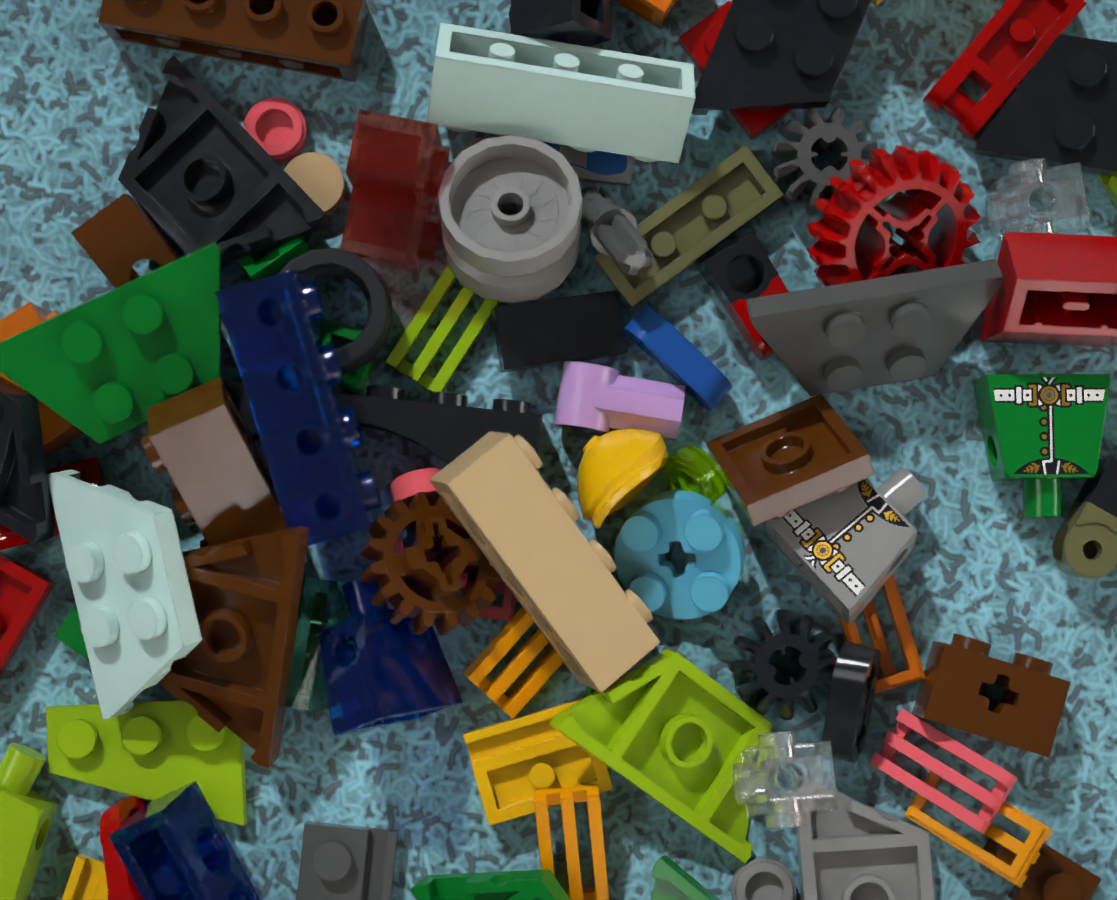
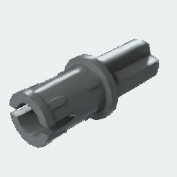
M595 185L583 188L581 190L583 202L580 222L589 230L588 236L592 246L600 253L609 254L624 274L637 275L641 267H650L653 253L648 249L645 239L637 231L638 224L635 216L628 209L617 206L605 188L600 186L599 192Z

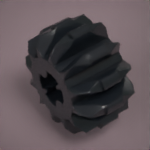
M778 609L775 610L773 616L775 632H771L767 623L761 617L755 616L750 620V625L760 639L754 643L747 637L735 636L733 644L740 649L750 652L749 660H730L728 662V670L734 673L750 672L751 677L743 680L735 687L737 695L741 698L750 696L760 688L762 689L754 703V710L757 713L765 715L777 697L779 717L783 720H791L794 714V698H797L805 711L813 713L818 707L809 691L814 687L823 693H830L831 682L820 678L819 674L820 669L833 670L837 657L819 656L817 653L831 643L832 637L830 633L823 631L807 640L813 627L814 620L811 616L802 614L797 619L790 633V617L787 610ZM789 646L794 650L791 660L799 666L797 673L793 677L783 674V682H776L774 677L777 669L769 664L770 657L774 652L785 655V647Z

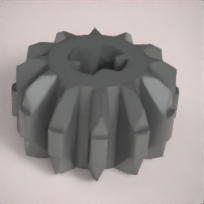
M815 107L807 110L804 116V125L797 121L789 120L783 128V133L788 141L775 142L771 150L772 156L784 162L774 168L771 173L772 180L780 183L793 180L794 183L783 197L787 203L796 201L802 192L809 195L805 205L808 215H815L818 211L814 199L826 198L830 200L835 193V190L830 185L829 177L838 176L845 181L851 176L849 159H859L869 165V162L866 160L870 158L872 148L878 149L877 142L875 141L859 142L857 140L866 127L864 120L859 119L855 121L849 129L841 125L844 118V111L841 107L833 109L827 123L824 122L821 113ZM828 151L834 154L837 160L833 166L829 165L820 171L813 164L817 156H823Z

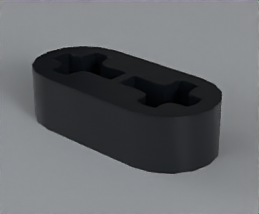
M846 641L843 644L831 681L821 743L822 754L854 764L858 760L870 723L880 665L879 649Z

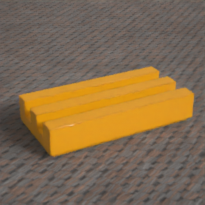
M523 606L462 673L512 719L563 663V660L554 648L550 646L508 694H504L549 643L540 629H538L520 647L517 654L492 682L486 678L489 672L534 623Z
M930 771L924 782L937 790L944 779ZM918 793L904 814L910 820L1020 888L1027 878L1025 874L1031 863L1034 865L1041 853L1038 851L1044 841L1048 842L1054 832L1050 827L1004 801L998 813L1030 831L1024 843L993 824H990L984 835L1017 854L1010 866L925 814L924 811L930 801Z
M598 784L534 790L541 870L550 869L555 876L548 806L561 804L569 889L564 891L571 900H609ZM587 802L594 887L582 888L574 803Z

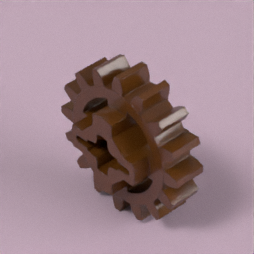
M424 492L416 493L407 502V505L398 499L384 512L385 517L380 515L367 530L374 539H369L360 549L359 555L367 560L374 561V564L370 565L360 575L362 582L378 583L380 591L375 594L371 602L374 606H378L389 601L394 606L390 617V622L394 625L406 616L413 618L414 634H423L434 622L440 636H443L455 629L458 623L465 628L480 616L479 610L485 609L494 602L496 596L489 588L502 578L494 567L489 566V560L441 496L431 506ZM406 530L407 536L402 540L404 550L401 553L394 554L397 539L400 533ZM468 573L466 587L460 598H458L457 592L463 588L460 575Z

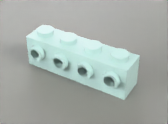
M440 22L426 123L441 125L455 132L478 131L503 136L516 135L542 142L566 145L580 152L603 151L632 156L643 162H656L660 160L679 164L695 102L694 64Z

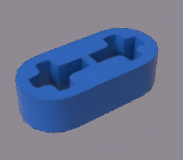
M644 306L623 328L627 336L678 385L686 386L685 391L708 411H711L733 388L726 376L653 308Z

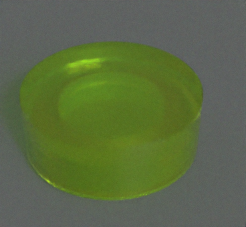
M685 445L681 447L664 465L665 480L671 491L682 490L701 494L713 501L711 506L727 491V481L721 467L708 453L696 446Z

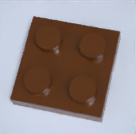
M822 394L706 442L716 469L753 527L768 520L784 517L795 508L828 494L842 492L852 484L875 475L869 453Z

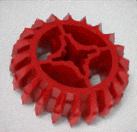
M896 145L892 154L882 148H872L869 165L859 159H849L851 176L844 181L838 176L829 177L830 185L835 190L831 199H814L816 208L824 213L823 219L806 224L809 233L818 240L806 249L810 259L818 264L814 270L818 281L824 286H831L970 263L969 259L963 255L964 249L980 243L976 233L968 229L981 218L977 213V209L968 204L975 194L971 191L969 185L960 181L961 175L958 174L959 171L947 162L941 163L938 156L927 150L916 152L908 146ZM896 193V194H895L891 199H889L888 201L879 203L881 200L885 199L886 197H888V196H890V195ZM884 221L896 229L894 233L903 240L902 245L890 238L892 234L883 227Z

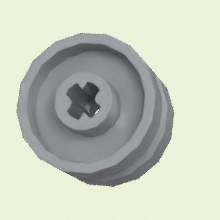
M516 135L487 138L461 151L445 170L438 193L446 263L460 284L482 298L505 303L535 300L559 287L575 267L581 244L580 221L583 199L577 173L564 155L540 140Z

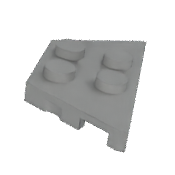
M792 777L801 900H934L930 838L927 830L803 777Z

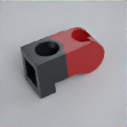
M752 232L695 266L708 286L712 287L754 355L759 360L764 361L774 355L775 352L753 327L746 299L788 293L789 291L755 233Z

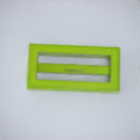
M448 265L385 361L388 365L431 392H444L492 317L491 310L501 303L500 301L490 299L484 300L438 374L433 378L425 373L476 294L464 286L415 363L412 365L407 362L405 358L457 279Z

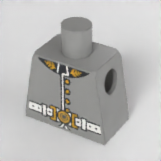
M901 467L877 488L865 478L852 484L842 492L828 494L793 509L784 517L766 521L767 536L849 625L858 617L914 548L917 532L904 515L926 498L927 494L920 482L908 470Z

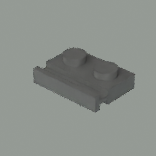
M307 821L304 824L296 900H392L399 830Z

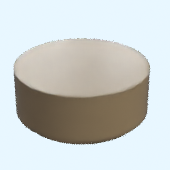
M308 152L298 155L287 164L284 171L327 215L334 212L340 206L345 196L346 183L341 169L333 159L321 153Z

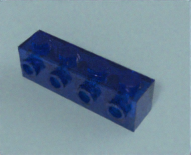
M290 270L215 292L287 528L296 526L310 528L307 546L371 528L375 521L373 510L382 508L381 496L372 470L364 472L360 470L354 447L363 445V437L353 407L342 409L335 384L343 382L345 379L334 343L323 346L316 320L325 318V310L315 280L312 279L304 282L301 270Z

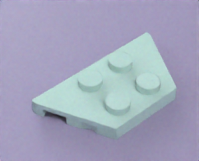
M70 469L47 474L49 490L102 718L110 719L133 708L135 705L132 701L145 688L156 685L170 672L173 661L184 658L202 641L172 509L150 500L138 501L128 491L110 484L100 487L80 480V472Z

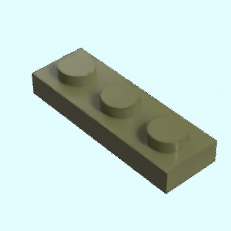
M744 145L638 223L637 231L645 239L648 249L653 253L650 267H641L637 275H627L621 271L609 254L606 255L599 252L594 256L593 261L613 288L617 290V293L628 308L632 310L780 201L784 194L750 149Z

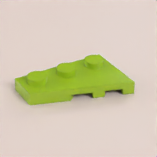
M178 699L134 701L133 704L135 706L128 712L110 719L102 718L99 703L46 707L49 773L237 825L245 826L247 824L244 741L226 726L220 732H217L199 717L196 709L190 703Z

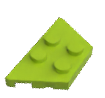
M669 649L662 651L622 675L602 693L595 691L553 717L549 723L550 726L730 855L745 864L751 857L753 843L746 840L752 804L760 803L763 784L761 763L768 752L771 722L679 653Z

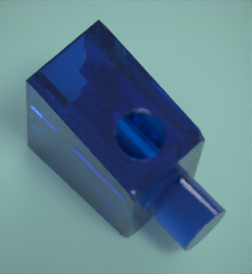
M361 578L342 586L351 618L323 629L319 636L329 713L334 736L413 721L462 703L460 692L433 626L423 634L417 635L414 634L413 618L409 616L403 618L396 625L391 623L390 617L393 609H389L388 603L374 606L371 602L375 594L380 591L377 582H362Z

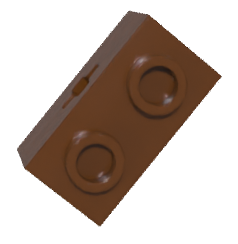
M955 633L953 634L951 645L936 641L932 642L924 670L926 678L921 680L912 711L913 715L1039 755L1050 756L1071 683L1070 681L1050 676L1053 663L1015 652L1011 664L989 657L991 644ZM982 682L994 684L998 688L1004 689L1002 701H989L985 696L979 695Z

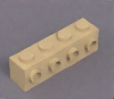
M489 431L429 479V481L577 681L602 693L660 643L648 626V623L653 619L652 614L645 603L633 591L627 589L624 592L611 574L616 570V564L603 546L594 539L587 541L574 522L580 516L570 499L556 487L550 490L537 472L542 466V462L531 445L519 435L513 438L508 433Z

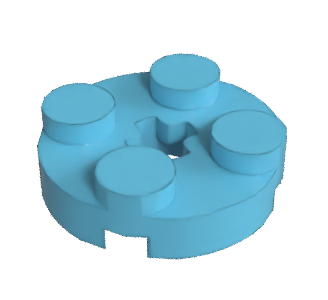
M673 490L652 495L629 515L616 538L614 561L621 583L626 589L633 591L645 603L650 612H654L662 617L679 620L695 619L720 610L726 604L743 572L745 546L739 527L730 516L726 519L719 510L712 507L713 501L701 494ZM672 542H681L683 551L694 553L696 561L688 562L685 569H681L668 562L664 554L669 552Z

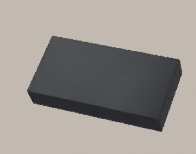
M617 290L497 306L491 310L501 373L559 365L565 361L580 362L624 355L628 352Z

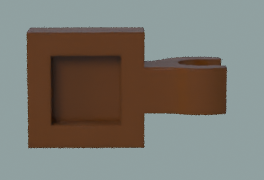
M989 838L983 848L1010 866L1017 854ZM1043 843L1038 851L1041 854L1034 865L1031 863L1025 874L1027 878L1022 887L1020 888L1014 884L1008 894V897L1012 900H1090L1101 878Z

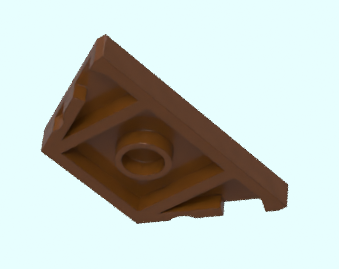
M304 526L291 527L182 552L202 641L184 658L173 661L170 672L158 682L178 700L190 703L196 709L199 717L217 732H220L225 726L256 750L250 759L265 768H269L279 758L310 528Z

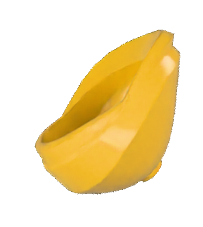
M626 428L610 431L599 437L594 435L582 448L584 454L579 464L577 475L578 498L583 520L589 521L593 524V527L601 529L606 516L617 512L627 505L657 476L668 458L667 447L661 433Z

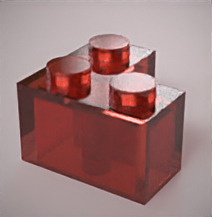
M359 109L346 169V175L353 189L340 250L358 255L369 265L418 275L420 274L423 259L434 260L440 235V223L431 222V217L444 172L452 163L448 162L450 148L442 145L437 124Z

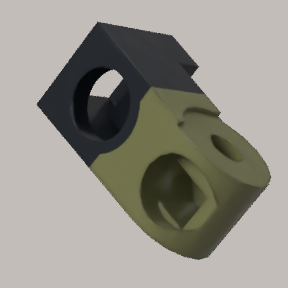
M1114 458L1099 459L1095 477L1086 479L1055 536L1052 545L1053 557L1058 567L1067 574L1083 578H1099L1110 573L1117 565V460Z

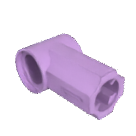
M565 361L563 363L553 425L570 429V426L593 429V433L606 434L610 430L626 428L643 429L661 433L663 440H677L686 386L619 375V370L603 365Z

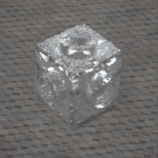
M1038 158L1008 165L1009 175L999 178L992 185L993 194L986 195L985 198L989 229L991 233L1000 232L1001 242L1004 232L1073 235L1091 226L1080 162L1048 168L1046 158ZM1029 200L1034 201L1038 205L1039 213L1031 208Z
M797 732L758 735L759 746L750 747L742 751V763H735L733 766V786L736 802L738 804L746 803L747 818L766 816L767 829L807 826L806 813H820L838 809L831 741L798 743ZM778 771L786 778L787 786L785 790L777 781Z

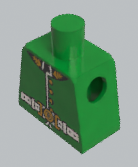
M987 374L974 380V393L991 481H1022L1023 518L1063 517L1062 480H1084L1095 477L1098 470L1110 389V374Z

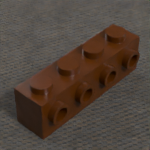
M103 0L98 22L113 40L356 82L369 8L366 0Z

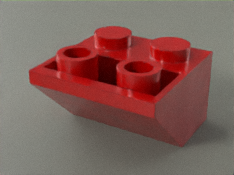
M1004 232L997 260L1003 274V284L986 306L981 325V342L1108 347L1117 344V237Z

